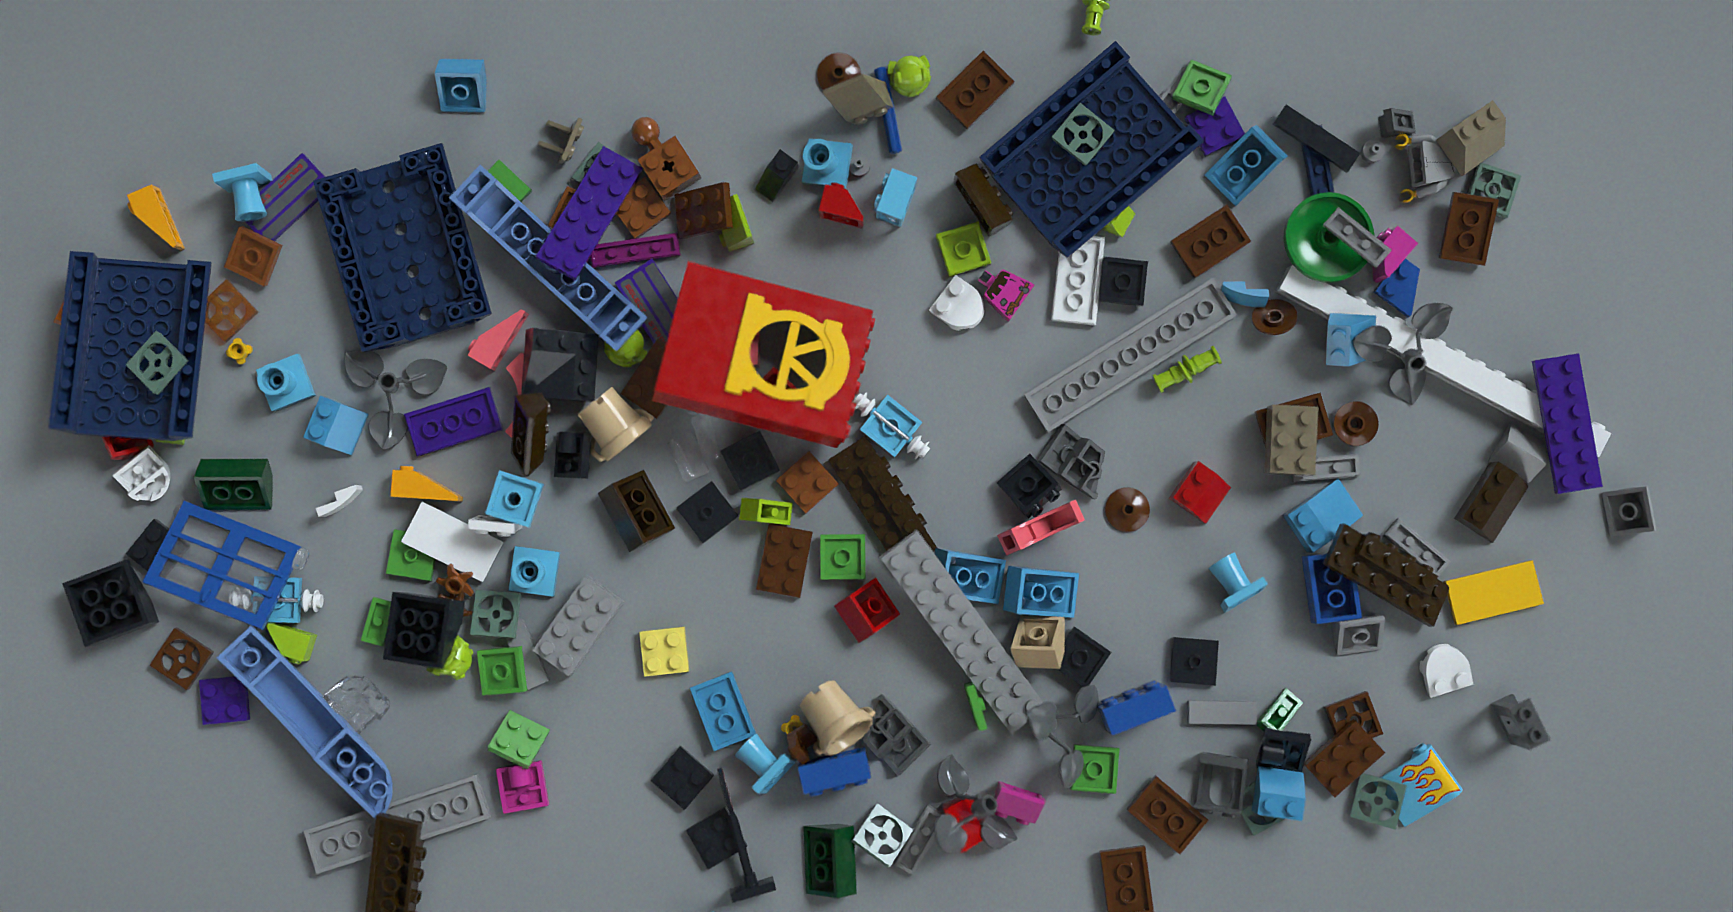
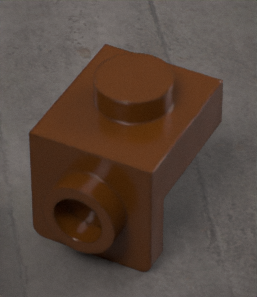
M803 724L787 734L789 745L787 751L793 759L797 758L802 765L810 760L807 748L817 742L816 735L807 724Z

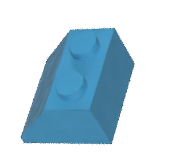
M439 59L435 70V79L441 112H485L487 79L484 60Z
M1330 313L1327 332L1326 365L1352 366L1366 361L1354 349L1353 340L1368 327L1376 325V315Z
M320 396L303 438L352 455L369 414L333 399Z
M1258 766L1252 811L1258 815L1303 821L1306 800L1304 773Z

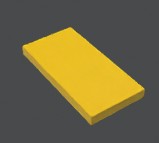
M1533 560L1444 581L1445 584L1449 585L1447 596L1455 625L1544 604Z

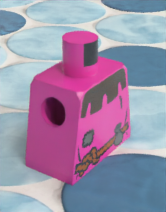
M1004 269L999 272L997 277L985 270L978 279L981 284L988 288L983 298L1008 322L1034 287L1033 283Z

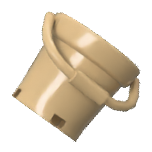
M613 387L578 414L593 435L590 453L599 462L612 459L652 426L651 421L654 419L651 414L644 410L632 409ZM596 443L601 447L600 454L595 451Z
M834 680L818 686L820 691L815 694L811 691L800 704L803 714L818 737L817 742L813 745V750L817 755L824 753L827 756H832L848 749L860 740L873 724L872 717L875 715V711L867 706L859 708Z

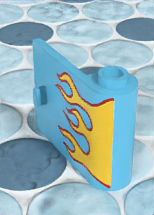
M1419 744L1413 749L1414 753L1410 760L1380 777L1407 785L1399 820L1404 827L1454 799L1463 791L1431 744ZM1373 781L1374 785L1377 787L1378 782ZM1388 785L1385 795L1388 799L1398 801L1396 791Z

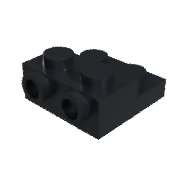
M1028 454L996 482L1028 519L1031 516L1035 518L1040 515L1044 509L1042 506L1048 501L1050 503L1056 501L1060 496L1059 491L1062 490L1059 483L1031 454Z

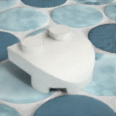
M956 275L929 309L933 315L957 331L974 328L982 320L985 312L983 299L978 291Z
M149 445L112 475L128 491V495L137 501H154L165 494L170 483L168 465Z
M1438 644L1427 650L1428 654L1424 660L1420 661L1419 669L1424 676L1427 694L1430 698L1473 685L1471 669L1467 658L1458 649L1449 644Z

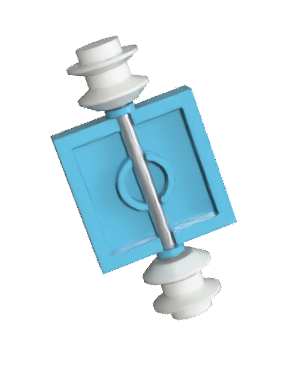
M867 392L864 395L860 393L852 403H856L855 410H861V417L868 415V413L871 415L860 428V431L893 457H896L905 444L908 445L907 453L913 451L916 454L915 459L918 456L923 458L930 449L927 446L929 442L923 443L921 435L916 436L914 439L912 437L922 424V421L888 394L877 408L874 407L875 399L869 400L866 398Z
M256 576L254 586L268 591L274 577ZM289 577L268 622L300 623L301 607L305 612L309 610V607H313L314 612H318L319 608L323 606V595L320 594L319 590H315L314 594H310L308 589L302 594V578ZM236 587L234 592L230 594V604L236 607L243 605L244 609L248 610L253 603V613L256 614L265 596L256 592L253 594L248 589L241 592L240 588Z

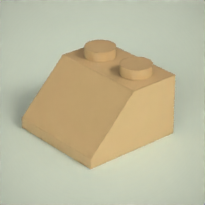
M1020 616L1011 646L1012 655L1017 667L1060 669L1064 655V617Z

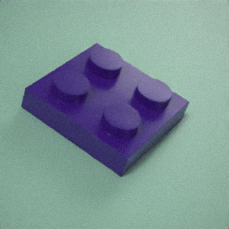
M1226 96L1222 97L1214 115L1197 110L1185 117L1187 124H1190L1204 140L1199 147L1205 157L1239 140L1245 134Z
M236 676L199 680L203 725L250 720L248 688Z

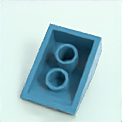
M1255 125L1232 146L1205 176L1237 206L1288 156Z
M1337 478L1282 516L1306 552L1314 553L1334 539L1339 524L1345 523L1351 526L1363 514L1339 478Z
M935 548L936 557L968 600L999 603L1006 560Z
M1008 566L1003 610L1016 614L1074 618L1079 573Z

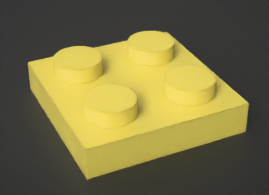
M685 626L639 632L644 677L690 671Z

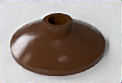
M845 53L828 55L821 61L817 69V80L822 90L861 75L857 61ZM840 69L843 71V74L836 76L835 71Z
M1280 299L1268 300L1265 307H1255L1252 313L1254 327L1268 335L1284 334L1290 331L1297 322L1295 307L1291 303Z
M1352 401L1338 409L1334 416L1333 426L1336 435L1342 442L1351 446H1361L1367 444L1375 437L1379 421L1376 412L1371 406L1364 402ZM1352 420L1357 422L1356 428L1351 427L1350 423Z
M1130 487L1114 491L1108 497L1105 504V515L1108 522L1115 529L1123 532H1132L1141 528L1148 520L1150 513L1149 502L1145 495L1139 490ZM1127 505H1130L1132 507V512L1130 514H1127L1125 512V507Z

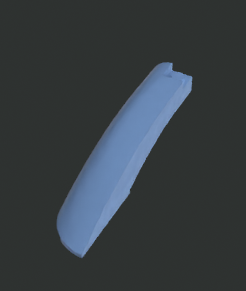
M251 625L217 659L280 720L313 757V760L373 818L376 819V815L380 812L386 813L392 798L393 783L384 761L332 704Z

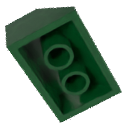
M200 459L194 480L204 509H272L273 474L268 459Z
M844 824L803 826L806 894L837 899L857 894L855 844L852 842L854 826Z

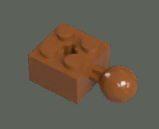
M641 117L633 123L631 128L633 139L638 144L647 146L650 152L637 160L664 202L701 179L698 170L676 136L661 144L658 139L660 128L654 119ZM668 165L672 166V172L666 170Z

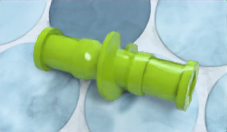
M1082 0L1083 4L1087 6L1085 25L1082 26L1084 34L1092 36L1101 34V18L1103 17V11L1110 8L1109 4L1106 3L1110 0Z
M1211 346L1210 350L1200 355L1197 354L1191 359L1183 355L1182 363L1177 361V366H1172L1169 370L1159 375L1153 374L1152 376L1160 393L1164 392L1163 389L1178 384L1184 379L1192 383V375L1201 373L1217 363L1220 365L1222 361L1216 348Z

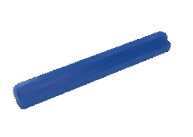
M878 67L874 70L875 78L886 83L893 104L887 68ZM893 104V107L887 110L888 113L882 116L890 154H897L902 151Z

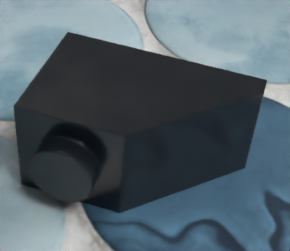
M780 149L766 167L755 190L773 203L798 170V162Z

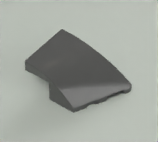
M1061 424L1037 461L1094 500L1097 499L1098 493L1096 490L1098 479L1101 478L1102 474L1101 465L1104 462L1105 451L1091 439L1082 438L1067 425Z
M881 694L878 697L879 702L875 715L872 717L873 724L864 735L863 741L877 757L883 758L891 769L900 776L931 743L889 699Z

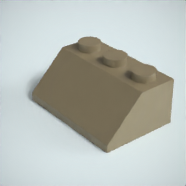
M1492 100L1439 137L1436 142L1460 175L1463 176L1505 146L1506 118Z

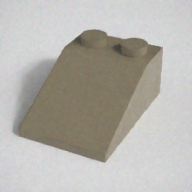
M865 74L858 75L823 90L824 96L847 122L855 123V125L867 122V118L873 115L875 117L882 116L888 113V109L893 107L886 83Z

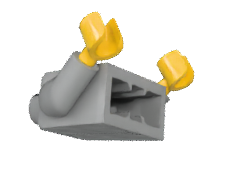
M1399 134L1396 137V140L1402 139L1405 142L1404 144L1395 145V148L1398 150H1403L1407 145L1412 144L1408 146L1412 188H1416L1414 191L1410 189L1401 191L1400 194L1407 192L1410 195L1409 200L1401 202L1408 203L1417 196L1422 198L1434 195L1447 185V180L1454 178V171H1457V169L1436 142V137L1433 135H1412V138H1408L1406 134Z

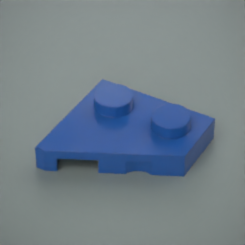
M1405 258L1388 278L1380 282L1374 293L1404 316L1410 317L1413 311L1420 269Z

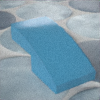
M1245 281L1222 282L1220 288L1228 301L1244 306L1265 307L1269 299L1268 289H1246Z

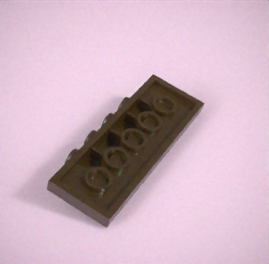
M866 436L828 459L886 551L890 550L915 530L919 532L933 552L935 551L937 546L924 527L927 524L921 513H915L912 508L915 505L909 494L904 496L900 489L903 486L897 475L892 477L888 471L891 467L885 456L880 458Z
M1345 523L1339 524L1323 565L1428 627H1434L1449 591V585L1438 580V575L1433 573L1434 568L1426 564L1419 565L1415 562L1416 557L1404 553L1402 555L1398 552L1399 548L1396 545L1382 543L1380 541L1381 537L1375 533L1368 532V534H1362Z
M382 812L376 815L365 912H416V904L420 902L422 892L418 890V885L424 877L421 861L425 859L427 849L423 847L424 840H420L421 821Z

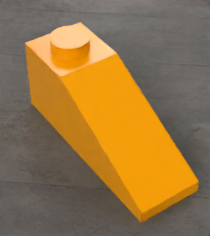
M151 184L127 194L129 199L127 203L128 208L133 215L137 216L173 248L180 251L185 249L160 188Z
M400 466V470H392L390 497L463 501V497L425 474L413 471L414 467Z

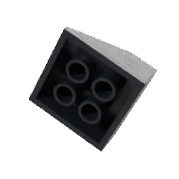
M534 327L526 329L521 395L542 393L545 399L585 403L595 401L599 335Z
M128 559L62 583L85 647L102 644L159 622L152 600Z
M392 592L383 659L443 669L462 625L465 601L410 592Z

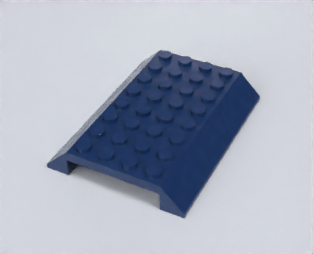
M1116 41L979 157L995 182L1050 245L1066 258L1070 257L1204 142L1190 124L1186 127L1133 68L1129 63L1130 56ZM1079 103L1083 104L1115 130L1087 166L1083 165L1051 139ZM1086 115L1074 117L1072 121L1079 126H1085L1090 118ZM1096 125L1091 133L1092 137L1100 142L1102 140V129ZM1065 128L1064 139L1066 144L1069 145L1074 139V134ZM1080 131L1078 134L1081 139L1087 137L1085 131ZM1081 144L1076 150L1079 153L1093 151L1087 144Z
M70 251L48 424L49 429L77 435L177 441L193 438L211 262L188 260L187 265L106 259L98 258L91 252ZM155 331L160 332L188 360L158 395L153 393L126 366ZM156 344L152 350L155 354H160L166 348V345ZM172 356L168 359L169 368L172 366ZM146 357L139 364L142 372L149 367L150 361ZM157 359L155 361V367H159L161 365L160 359ZM156 373L150 380L157 381L164 376L161 373Z

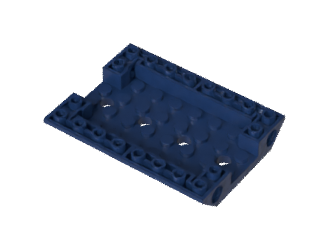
M443 143L399 155V161L365 171H359L357 168L313 181L362 352L393 348L474 324L492 314L463 211L449 198L456 191ZM387 182H394L395 188L391 193H385L384 185ZM399 224H406L407 231L403 235H397L396 227ZM417 266L419 274L413 278L409 277V268ZM424 308L431 310V316L427 320H422L420 317V312Z

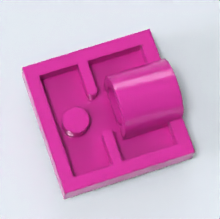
M542 760L533 761L528 770L519 765L496 769L503 814L549 805Z

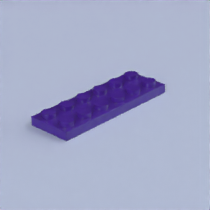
M603 146L537 253L536 259L576 281L641 174L642 167Z
M1579 353L1532 361L1555 494L1603 487Z

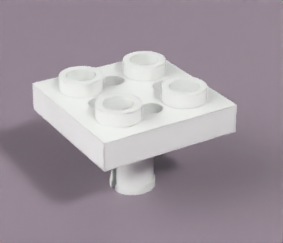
M478 515L469 519L468 529H474L477 534H488V532L495 531L498 536H511V534H515L516 531L522 529V525L494 516Z

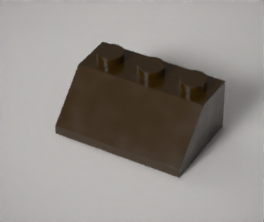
M976 163L956 172L953 183L990 237L1012 223L1013 218L1011 216H1013V212L1008 204L1003 205L1000 200L1001 194L995 185H990L987 180L989 178L988 173L983 167L979 168Z
M542 393L515 395L511 454L524 477L530 476L544 462V453L547 452L545 438L549 432L547 415L550 414V403L545 400Z
M1499 461L1491 462L1454 519L1493 543L1529 486L1516 472Z
M644 470L614 482L598 493L629 552L675 529Z

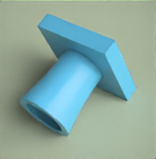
M808 139V144L803 151L805 164L802 183L825 186V184L831 185L833 182L843 185L844 189H846L853 145L851 143L826 141L823 139Z
M257 163L212 174L214 183L229 193L233 192L235 220L246 222L267 216L258 186L269 184L272 181V176L268 171Z
M300 354L292 355L256 369L258 386L265 393L270 409L273 412L316 396Z
M499 470L485 514L530 528L544 484ZM518 495H520L521 501L519 504H517L515 501Z
M515 546L508 591L554 597L561 552ZM530 567L534 569L532 576L529 575Z
M1235 552L1208 568L1230 596L1224 599L1220 605L1224 613L1263 591L1268 585L1264 577L1251 583L1244 573Z
M758 734L752 736L735 755L737 759L745 763L760 777L752 786L758 794H767L797 762L790 754H783L777 759Z

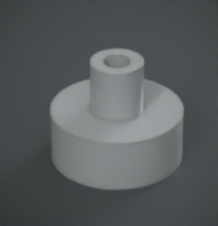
M1376 139L1367 141L1361 148V156L1368 163L1378 162L1385 154V146Z
M854 154L851 156L849 172L855 177L865 176L870 170V161L864 154Z

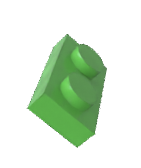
M373 597L361 641L385 646L391 601Z

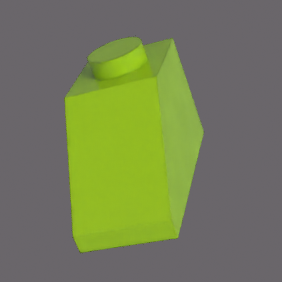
M741 498L739 520L790 525L792 503Z
M277 622L267 624V629L279 652L283 656L288 657L289 662L301 664V662L310 660L317 634Z

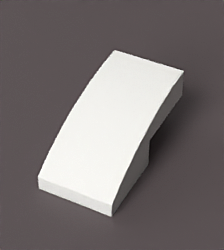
M354 485L334 492L337 501L316 508L318 517L329 516L346 507L362 492V486Z

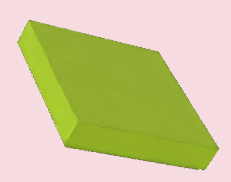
M978 221L936 234L949 277L991 264Z

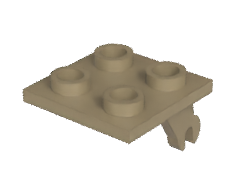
M578 117L573 123L572 128L548 120L547 126L564 132L569 137L563 149L543 141H539L538 146L559 154L560 157L557 163L560 165L565 161H569L575 150V147L572 146L573 141H577L580 138L584 126L581 125L583 119Z

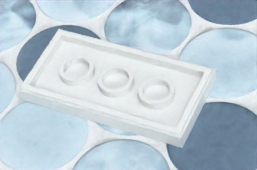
M1093 236L1068 258L1058 251L1051 321L1096 325L1105 237Z
M421 502L401 541L447 565L452 563L453 567L461 572H473L472 577L482 582L504 543L489 534L475 533L474 529H468L467 523L425 502Z

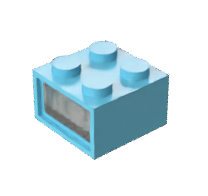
M893 168L890 174L886 173L881 185L883 194H878L874 203L876 218L901 227L914 194L918 177Z

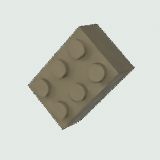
M1267 406L1264 474L1315 475L1318 407Z

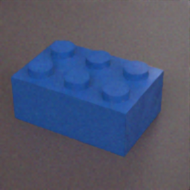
M1327 553L1301 556L1310 622L1322 624L1362 618L1357 584L1323 565Z
M1153 680L1143 684L1144 688L1140 690L1132 688L1122 692L1123 696L1119 698L1111 696L1101 700L1102 704L1097 707L1106 731L1113 736L1176 712L1167 685Z
M865 747L840 752L832 756L810 759L802 765L799 762L798 765L804 794L809 793L810 796L823 794V790L832 788V791L842 790L846 784L854 783V786L868 783V779H871Z

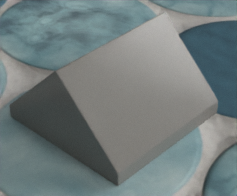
M1510 423L1488 462L1499 461L1516 472L1528 484L1546 466L1548 461L1547 446L1545 442Z
M1648 486L1602 492L1610 536L1656 531Z
M1369 615L1362 616L1360 619L1331 622L1336 654L1344 655L1380 650L1382 647L1385 617Z

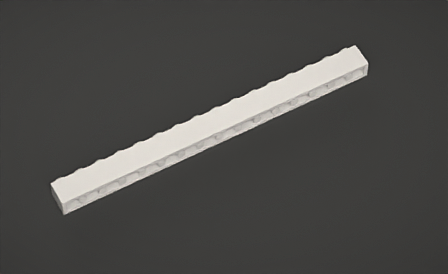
M1293 265L1286 269L1275 290L1280 295L1328 320L1330 313L1376 315V325L1386 327L1392 335V340L1388 346L1395 348L1401 353L1408 349H1417L1415 333L1418 329L1407 326V322L1401 318H1392L1386 315L1387 312L1380 307L1375 306L1373 308L1367 305V301L1361 297H1352L1346 294L1347 290L1340 286L1333 287L1326 282H1319L1306 277ZM1420 334L1421 347L1424 350L1421 355L1426 359V366L1424 368L1426 372L1544 433L1536 390L1530 391L1525 388L1526 385L1524 383L1505 378L1506 374L1499 370L1493 369L1492 371L1486 368V364L1478 359H1469L1466 357V353L1459 349H1450L1441 339H1427ZM1592 422L1597 457H1600L1611 433L1606 431V427L1602 424Z

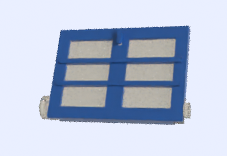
M183 501L182 505L178 504L173 511L175 519L143 583L264 630L293 568L299 571L304 568L309 558V550L189 502Z

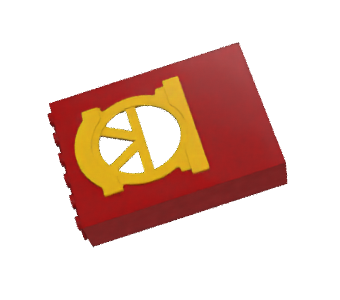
M688 261L652 401L837 448L841 442H845L850 433L851 425L847 423L855 411L856 403H852L855 395H858L861 382L857 380L860 377V373L862 374L866 361L862 360V358H864L865 352H868L870 339H867L875 324V318H872L873 310ZM778 321H791L775 387L764 381L753 368L750 360V345L756 333L766 325ZM800 325L808 327L819 337L818 341L795 346ZM825 349L826 366L820 378L816 379L793 356ZM790 367L808 383L807 387L797 390L785 389Z

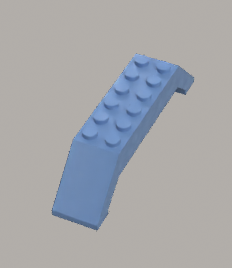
M481 165L449 197L616 351L647 320V317L588 263L585 264L575 281L537 260L536 255L550 234L551 229Z

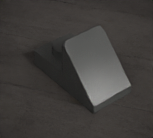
M1389 108L1383 110L1384 115L1378 118L1380 134L1383 138L1394 137L1399 134L1410 135L1416 133L1413 111Z

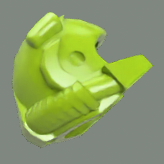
M904 56L897 62L889 60L887 73L890 77V85L897 93L907 97L919 96L928 87L931 76L929 71L930 64L926 56Z
M638 330L618 351L613 349L606 341L604 342L606 356L618 366L632 367L634 364H641L648 353L643 349L644 339Z
M457 635L444 668L427 667L426 671L436 676L442 674L453 676L455 680H460L465 677V673L472 664L473 650L469 649V644Z

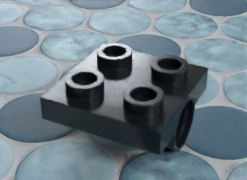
M557 433L554 477L588 479L591 434Z
M1265 728L1256 759V767L1263 766L1302 772L1311 743V735Z

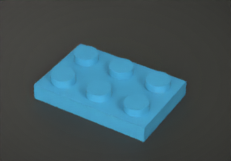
M733 671L690 687L714 751L756 734Z

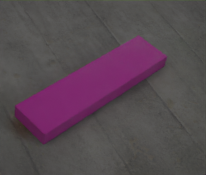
M671 233L598 244L591 255L592 268L681 256L678 234Z

